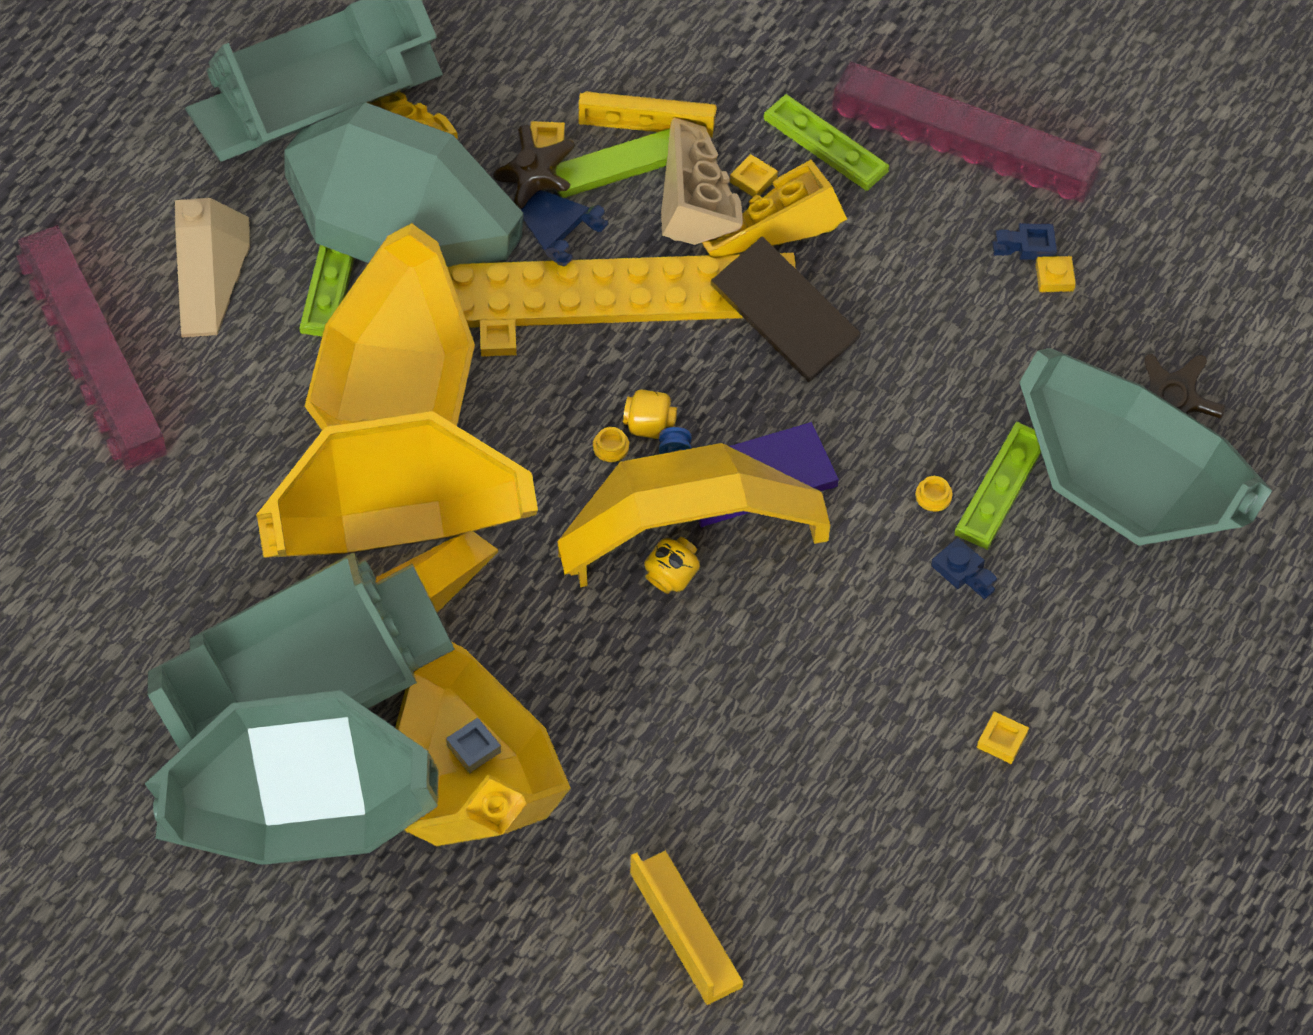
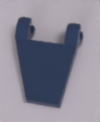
M543 190L536 192L521 209L523 212V222L545 254L563 267L573 259L572 254L565 252L569 249V244L563 240L582 221L597 232H601L609 224L608 220L601 218L605 214L603 207L599 205L587 207Z

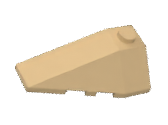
M673 118L670 128L661 210L662 236L669 237L675 241L696 245L740 230L743 225L741 201L738 194L731 193L728 182L730 178L727 172L721 171L716 161L718 153L706 128L677 118Z
M211 198L175 200L181 336L218 335L230 303V296L234 285L240 277L243 261L250 250L249 217Z

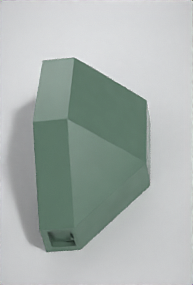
M364 102L301 129L284 150L285 177L315 242L364 262H370L388 235L411 223L438 242L447 267L458 264L490 263L507 260L522 237L523 212L454 135Z
M1052 348L1038 350L1020 380V386L1053 490L1138 546L1244 527L1254 521L1272 492L1270 487L1227 439L1140 384Z
M341 690L231 703L153 775L145 785L155 797L153 803L154 817L157 821L155 839L257 864H276L371 853L438 806L439 769L428 750Z

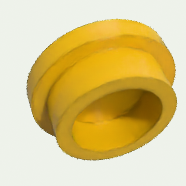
M606 427L595 436L593 451L599 459L605 462H617L628 454L629 440L622 430L616 427Z
M939 476L925 478L918 484L915 493L918 504L922 508L933 512L946 509L950 505L953 496L948 482Z

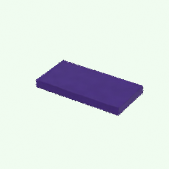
M812 422L729 446L819 491L838 486L839 479ZM741 511L698 519L700 527H704L751 512Z

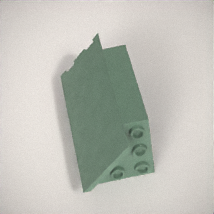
M360 0L350 4L344 11L234 53L229 43L222 45L209 61L210 68L207 69L211 84L214 88L219 87L221 94L187 106L185 110L219 161L222 162L299 132L305 127L364 102L370 104L442 76V71L430 45L437 36L422 0Z
M352 553L189 638L190 650L148 671L147 695L179 750L183 749L231 703L341 690L368 709L416 684L415 670L455 650L413 563L375 582V575L368 562L364 560L359 563L355 553Z

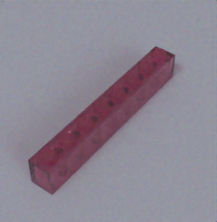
M851 61L834 89L832 110L839 112L844 117H853L869 123L876 129L888 130L901 135L906 140H915L931 146L938 152L950 153L963 158L968 163L985 166L995 170L1000 175L1012 176L1027 182L1032 187L1044 188L1068 200L1073 199L1083 203L1098 174L1102 153Z
M56 225L18 239L22 254L16 255L21 271L23 275L31 274L33 280L29 281L31 291L36 301L43 299L45 306H42L41 309L48 326L55 325L58 330L54 333L61 353L68 351L71 358L67 359L71 374L74 379L81 377L84 383L80 386L82 396L87 406L94 404L97 412L93 413L96 425L100 433L107 431L110 436L106 443L113 460L121 459L127 471L167 455L163 434L59 226Z

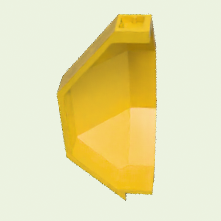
M411 223L387 236L325 325L304 406L322 430L328 426L428 411L435 412L456 426L458 424L475 343L438 242Z
M428 411L325 427L256 514L263 558L345 554L448 538L535 516L538 512L532 472L435 412Z
M723 443L619 462L557 541L559 558L561 557L564 575H578L580 587L588 586L586 567L588 564L645 529L746 511L809 524L813 542L817 544L829 541L830 521L821 491Z
M453 642L455 650L414 671L417 683L405 689L395 726L401 733L428 750L439 769L438 806L404 829V831L435 846L499 836L546 819L571 789L546 728L466 649ZM476 718H479L501 745V753L471 773H468L447 747L446 738Z

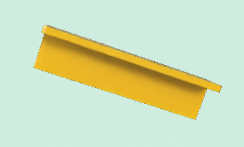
M584 92L580 93L579 124L661 132L670 129L673 118L704 126L710 138H713L717 106L696 102Z
M666 850L644 861L641 860L637 852L632 854L630 874L705 1003L709 1005L743 988L741 977Z

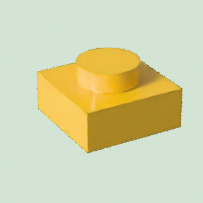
M1072 256L1037 257L1035 265L1039 292L1074 291L1076 282Z

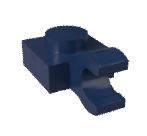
M1019 223L1017 232L997 230V242L992 243L994 256L1011 255L1019 251L1020 260H1036L1037 257L1056 256L1057 253L1053 224Z
M959 538L955 539L932 558L931 566L955 588L959 589L966 583L984 600L995 591L992 584L997 581V577L990 570L984 568L985 560Z

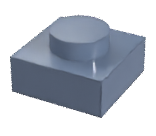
M476 718L446 738L447 747L468 773H471L501 753V745L479 718Z

